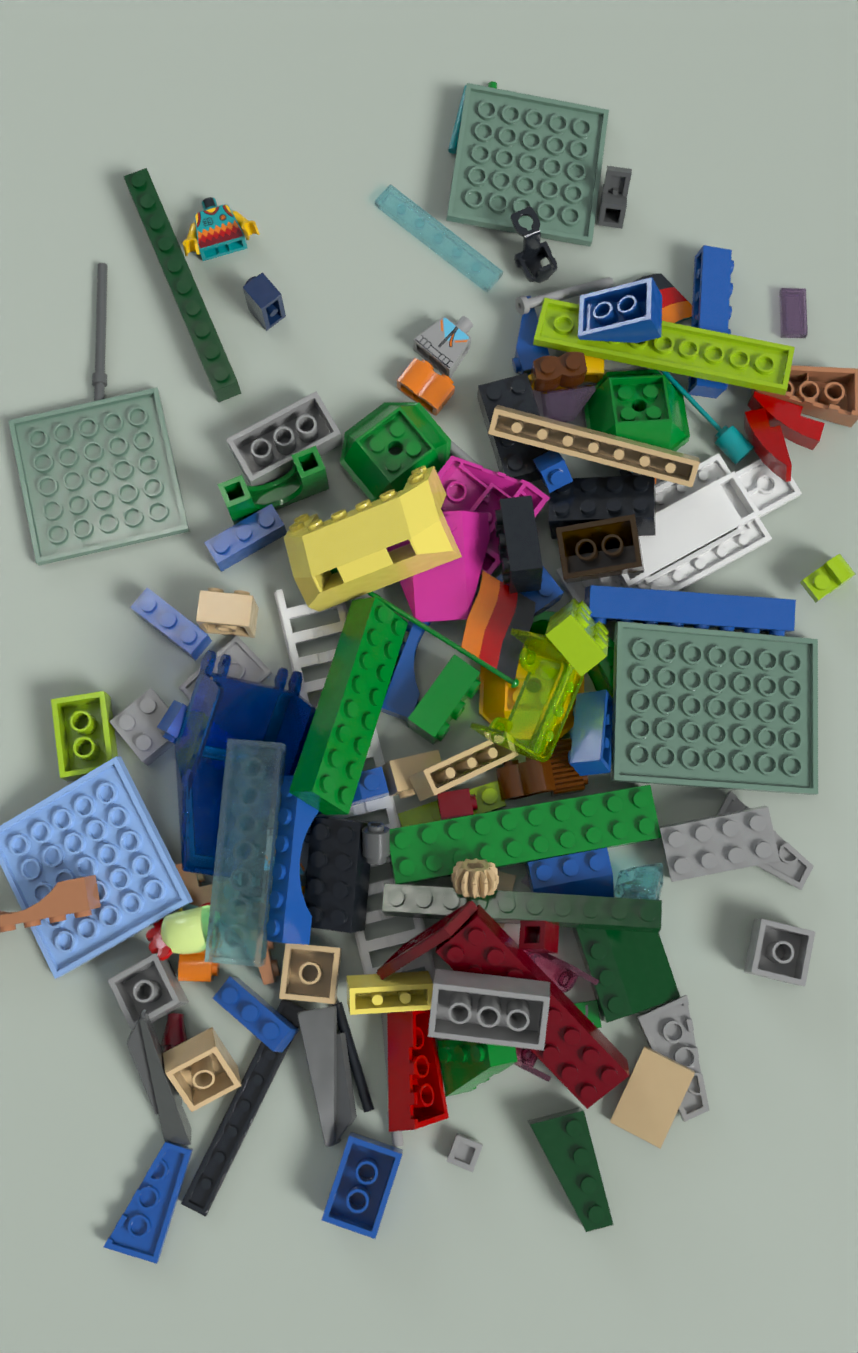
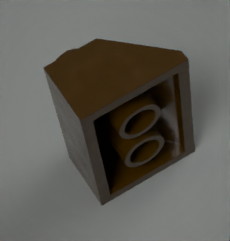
M635 514L556 528L563 580L566 583L645 571Z

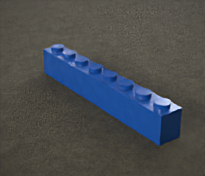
M597 585L585 587L584 603L592 612L590 616L596 623L600 621L603 625L607 624V620L653 625L668 624V626L675 627L693 626V628L709 629V627L719 628L720 631L732 632L735 629L744 630V633L760 634V631H769V635L785 636V632L794 631L796 600Z

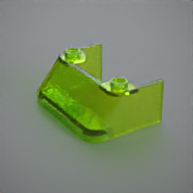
M512 628L510 634L525 644L520 653V664L528 674L508 719L497 717L489 727L472 722L470 728L497 745L530 759L546 762L554 751L584 675L581 677L546 635Z

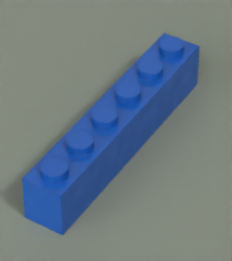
M703 245L696 254L691 327L731 334L728 324L732 314V306H729L733 291V283H730L731 274L734 269V260H731L732 250ZM690 376L688 379V393L694 396L716 399L728 387V384Z

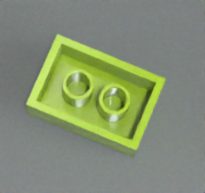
M573 598L550 617L546 636L582 677L607 657L609 639L607 635L609 632L600 621L596 623L591 618L590 614L592 612L583 601L579 603Z
M105 691L51 699L61 779L67 782L78 780L118 756L115 728L109 722L113 719L110 695Z

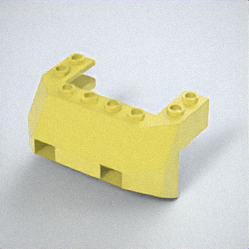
M421 466L413 470L403 490L395 492L394 489L381 494L379 496L380 499L373 502L370 499L364 500L355 505L356 509L346 512L345 509L337 511L331 515V519L322 522V519H319L317 513L312 516L306 513L294 519V523L288 527L289 531L284 536V542L293 578L309 608L321 612L462 557L441 510L446 492L434 466L430 468ZM409 539L410 544L388 552L386 549ZM338 569L337 573L331 574L330 570Z

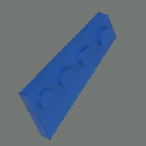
M168 1141L164 1143L144 1180L132 1197L131 1202L103 1246L104 1248L157 1264L159 1262L192 1155V1148Z

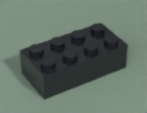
M527 373L478 385L477 399L487 432H489L494 408L497 405L540 416ZM488 434L499 472L528 482L541 479L532 459L550 450Z
M635 475L572 478V482L550 493L548 522L552 539H557L556 528L632 514H635L639 536L656 535V488L654 477Z
M315 817L312 821L304 895L306 906L312 916L311 928L346 933L365 930L371 864L366 863L365 857L362 855V829L368 826V823L371 821L334 817Z

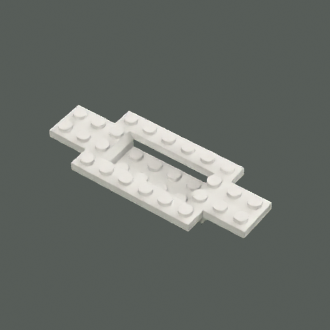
M718 453L699 464L693 487L669 481L656 487V535L639 536L645 571L566 583L563 580L562 567L556 570V574L570 598H575L579 603L581 601L584 602L585 587L590 585L681 591L770 542L772 537L760 518L796 499L802 492L792 477L791 481L785 482L774 474L761 459L737 472H730ZM737 528L736 530H734V531L730 532L729 534H727V535L721 537L720 539H718V540H716V541L710 543L709 545H707V546L701 548L700 550H698V551H696V552L690 554L689 556H687V557H685V558L679 560L678 562H676V563L670 565L669 567H667V568H665V569L659 571L658 573H656V574L650 576V575L653 574L654 572H656V571H658V570L664 568L665 566H667V565L673 563L674 561H676V560H678V559L684 557L685 555H687V554H689V553L695 551L696 549H698V548L704 546L705 544H707V543H709V542L715 540L716 538H718V537L724 535L725 533H727V532H729V531H731V530Z

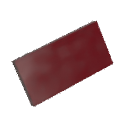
M468 901L404 943L376 973L383 980L451 937L478 907L473 901Z

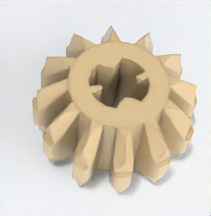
M477 858L457 862L456 866L453 867L451 878L455 893L463 894V897L470 896L474 899L476 897L485 898L486 895H493L495 890H497V884H499V874L495 864L487 862L485 859L478 860Z

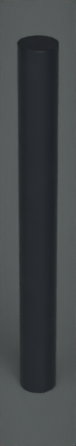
M339 1002L332 1005L337 1008L338 1029L340 1033L345 1032L352 1075L364 1113L374 1110V1106L343 1004Z

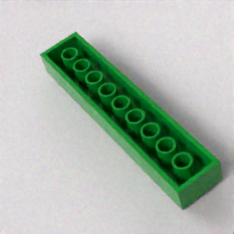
M651 785L393 828L390 829L389 859L394 884L402 885L452 876L453 867L456 866V863L465 861V859H485L487 862L494 863L496 868L606 847L608 849L653 841L661 838Z

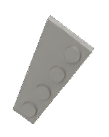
M729 791L716 815L749 809V807L741 802L733 792ZM773 830L780 861L756 866L802 890L814 866Z
M687 995L636 1017L651 1049L695 1071L694 1077L678 1109L684 1122L709 1111Z

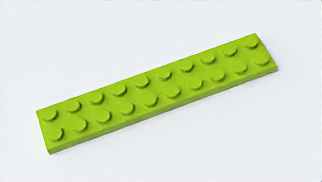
M544 298L533 345L566 352H582L586 356L780 395L786 394L795 349L793 346L662 321L660 338L644 342L627 343L579 340V304Z

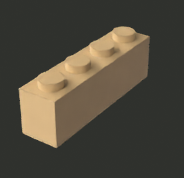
M507 731L411 775L409 778L419 800L423 801L519 756Z

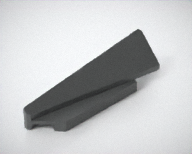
M336 1006L301 1011L297 1014L326 1147L340 1143L341 1136L357 1117L345 1032L337 1033Z
M144 1009L141 1011L139 1019L127 1039V1046L156 1115L159 1114L164 1140L190 1145L192 1129L182 1106V1098L165 1074L163 1050L147 1010Z

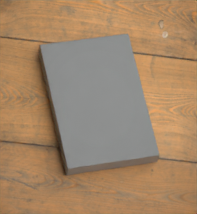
M235 635L178 688L193 702L201 675L215 677V680L223 688V696L217 704L206 705L203 714L208 720L217 725L267 679L272 672Z

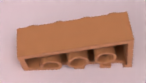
M792 365L785 395L751 389V396L755 391L803 406L801 414L850 428L858 420L857 368Z

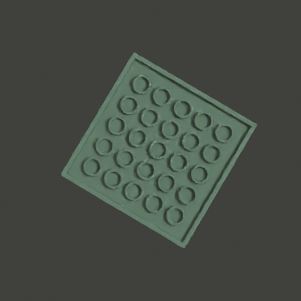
M467 83L446 221L517 233L510 219L511 215L524 208L532 207L540 220L541 238L590 247L593 240L609 110ZM522 216L519 219V224L529 231L532 230L533 220L529 216Z
M158 387L8 420L35 560L38 566L190 532Z

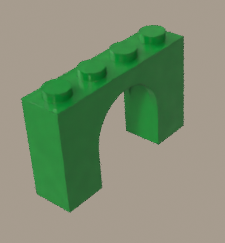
M313 446L291 455L294 464L291 471L268 484L248 486L242 475L217 484L234 525L270 504L273 505L275 510L328 490L329 484L326 468L317 447Z

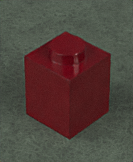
M469 788L437 794L441 820L474 815L473 811L478 810L475 794L470 795Z
M520 921L519 949L531 953L558 954L559 925L548 921Z

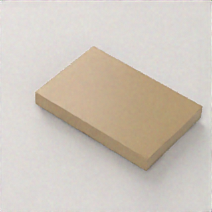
M644 1046L610 1123L661 1149L695 1071Z

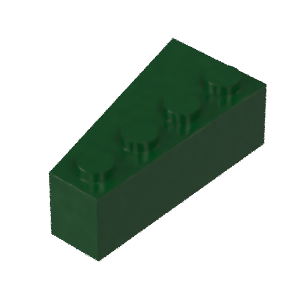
M581 1107L528 1120L585 1231L589 1232L614 1225L584 1110Z

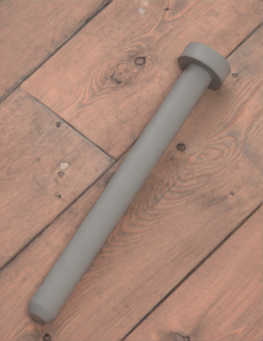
M607 277L528 299L526 296H520L516 298L515 306L520 315L527 314L530 308L543 305L544 298L559 301L591 291L609 288L614 284V280Z

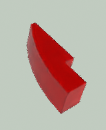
M754 391L747 405L751 410L765 408L770 427L781 425L784 438L811 450L816 447L820 442L825 423L800 416L803 406Z
M765 408L746 411L744 413V429L749 442L754 446L755 453L774 474L785 482L791 481L792 464L781 425L770 427Z

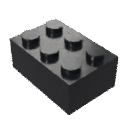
M532 495L500 499L499 509L495 510L496 538L499 537L498 553L503 566V585L508 584L509 594L541 590L543 565Z

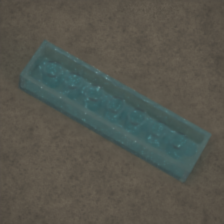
M240 739L227 740L204 962L256 967L266 964L268 941H266V925L269 919V897L272 891V869L275 863V841L278 834V813L281 806V786L285 772L287 745L283 743Z

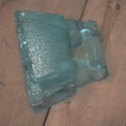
M655 863L621 870L613 892L614 895L618 898L659 900L663 887V864Z

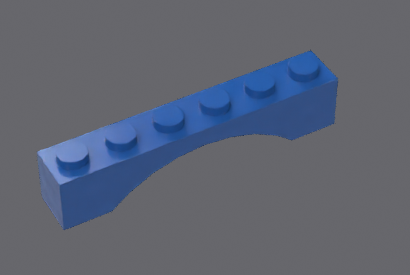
M411 621L408 622L406 628L409 636L406 642L402 641L398 654L400 659L397 666L395 665L391 683L381 709L383 713L407 722L408 717L420 700V693L415 680L414 662L418 644L425 632L424 629ZM422 622V623H424V624H426L427 626H429L432 622Z
M284 776L281 786V806L278 813L279 825L275 841L276 853L272 869L273 881L269 897L270 910L266 925V941L309 945L312 916L306 906L301 889L300 856L308 828L319 811L289 793L294 776Z

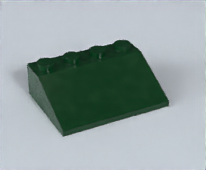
M645 892L628 897L633 899H647ZM572 928L604 1022L608 1023L680 997L659 933Z

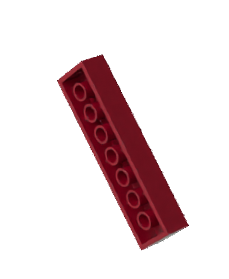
M478 904V909L451 937L437 945L436 953L454 971L550 982V1003L544 1051L530 1050L588 1109L630 1076L627 1059L523 950L519 949V945Z

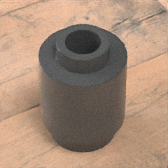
M370 822L368 826L362 829V855L368 864H384L390 855V829L384 826L382 822Z

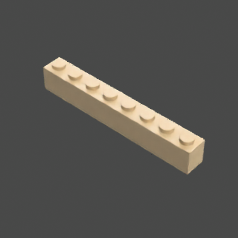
M500 405L494 408L488 432L490 435L688 487H693L700 464L699 457Z

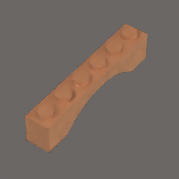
M96 875L60 881L42 900L19 912L0 911V933L16 930V924L24 923V928L41 925V919L49 918V922L54 923L66 920V914L74 913L75 918L92 915V909L101 908Z

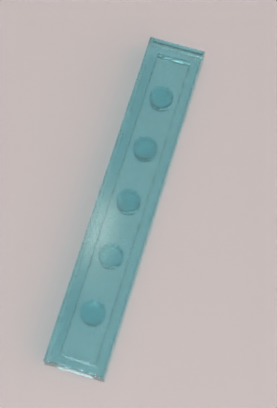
M391 184L375 200L376 207L484 291L488 292L503 276V271Z

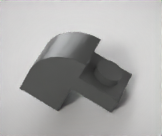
M607 166L600 201L598 226L623 228L632 169Z

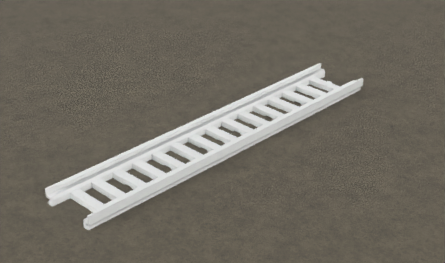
M283 589L274 592L308 735L317 706L311 708L308 694L323 690L326 678L305 682L302 669L332 662L336 649L299 658L296 644L342 633L348 612L346 603H341L321 611L324 612L337 608L340 622L293 633L291 619L320 612L309 608L307 604L287 608ZM375 728L366 759L374 758L377 768L383 766L385 762L377 729ZM386 796L351 806L349 815H327V817L346 819L386 809L390 824L384 826H387L389 829L400 827L393 796ZM389 856L387 857L386 863H390ZM371 864V865H370V868H371V867H375V866H379V865H373V864ZM393 878L369 884L368 896L382 893L384 883L394 884ZM408 883V884H402V885H415V884H414V883ZM382 909L366 913V924L396 916H385ZM413 918L415 929L366 941L364 931L355 932L364 975L377 974V970L381 967H372L369 952L408 942L426 930L423 918ZM431 950L394 973L425 966V970L429 971L434 983L436 969Z

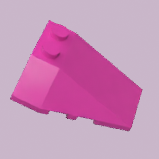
M451 456L438 472L446 492V497L441 507L442 512L471 511L488 513L490 540L482 570L492 575L502 563L498 553L499 537L496 538L495 510L499 509L500 499L532 495L536 518L550 497L528 481L506 476L502 472L483 468L481 465L455 456Z
M471 511L442 512L462 557L399 581L414 618L421 622L467 620L490 540L488 513ZM408 539L386 549L390 552L410 544V541Z

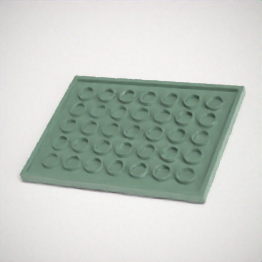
M616 622L614 630L611 781L817 795L818 639Z

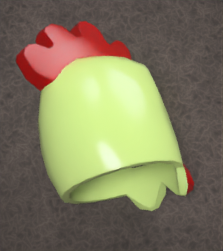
M208 902L186 911H182L181 908L152 924L154 928L146 933V938L150 942L148 947L152 954L157 953L159 960L164 961L172 953L183 955L195 954L210 948V923L216 919V913L210 910L212 904Z

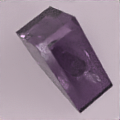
M589 384L541 392L544 417L565 423L574 421L595 392V386Z

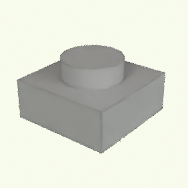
M456 1134L447 1157V1162L473 1172L483 1144Z

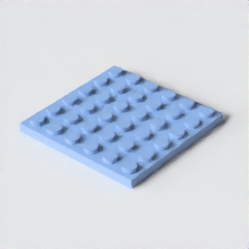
M121 756L114 757L0 826V865L22 910L42 900L60 881L96 875L101 908L92 909V915L75 918L74 913L66 914V920L50 923L49 918L41 919V925L30 927L55 979L62 977L148 928L165 916L193 902Z

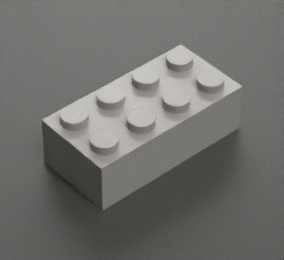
M317 391L226 439L233 456L251 486L268 484L286 475L294 466L291 455L316 446L320 456L343 444L341 432Z
M765 805L659 826L671 882L780 861L769 808Z
M436 969L428 1037L544 1051L550 1003V982Z

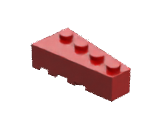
M430 1010L387 1013L389 1132L416 1130L449 1118L435 1037H428Z

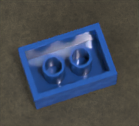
M350 1132L322 1216V1221L375 1239L400 1164L403 1149Z

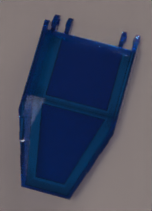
M209 650L201 661L200 672L175 743L182 870L185 872L233 878L252 852L251 847L259 835H264L267 831V824L274 814L278 815L280 811L283 777L294 776L316 708L300 695L303 677L301 672L293 671L288 682V690L284 688L289 672L286 668L282 667L279 668L275 676V687L227 676L231 656L222 654L217 666V673H213L217 655L215 651Z

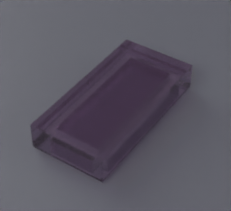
M781 288L779 292L781 338H806L808 335L806 289Z

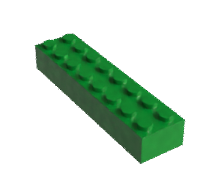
M376 597L352 600L289 793L325 815H349L408 625L404 619Z

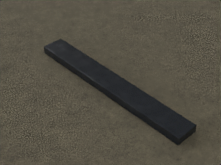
M282 999L277 1008V1011L297 1029L300 1026L297 1016L298 1012L307 1010L287 999ZM293 1039L283 1052H273L261 1041L241 1081V1086L238 1087L184 1196L182 1205L205 1217L207 1216Z

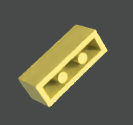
M429 971L393 973L383 980L378 974L347 976V1004L350 1015L431 1010L433 982Z

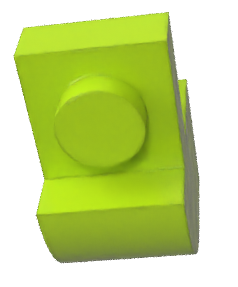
M838 554L804 578L800 583L816 603L846 583L856 573L842 555Z

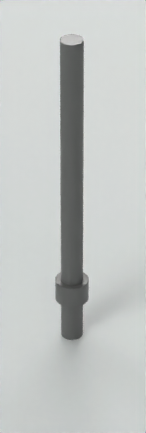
M98 263L95 373L92 374L94 401L104 399L105 387L107 386L105 353L108 265L106 263Z

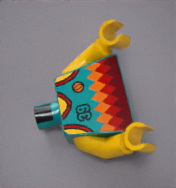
M209 197L202 201L203 211L195 213V222L190 225L186 240L183 241L185 256H188L190 252H196L197 255L201 254L203 261L247 249L246 240L250 239L249 236L252 234L260 235L255 221H249L239 212L231 211L227 204L218 206L216 199Z

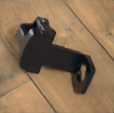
M527 207L513 213L510 217L515 231L520 236H523V251L515 254L514 260L517 268H522L529 282L542 283L548 280L557 270V261L552 256L547 241L540 243V220L533 208ZM522 216L531 217L533 220L532 230L528 231L527 228L519 224V219ZM547 258L550 264L542 267L541 260Z

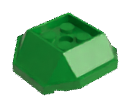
M658 370L606 372L583 400L585 428L672 451H677L681 446L689 442L690 432L684 397L670 383L667 377Z
M384 402L345 432L340 466L365 497L373 502L380 499L379 496L389 490L394 489L395 492L403 490L408 478L412 475L411 472L421 466L430 468L434 466L438 474L450 458L451 439L420 402ZM392 448H400L402 450L399 455L389 453Z

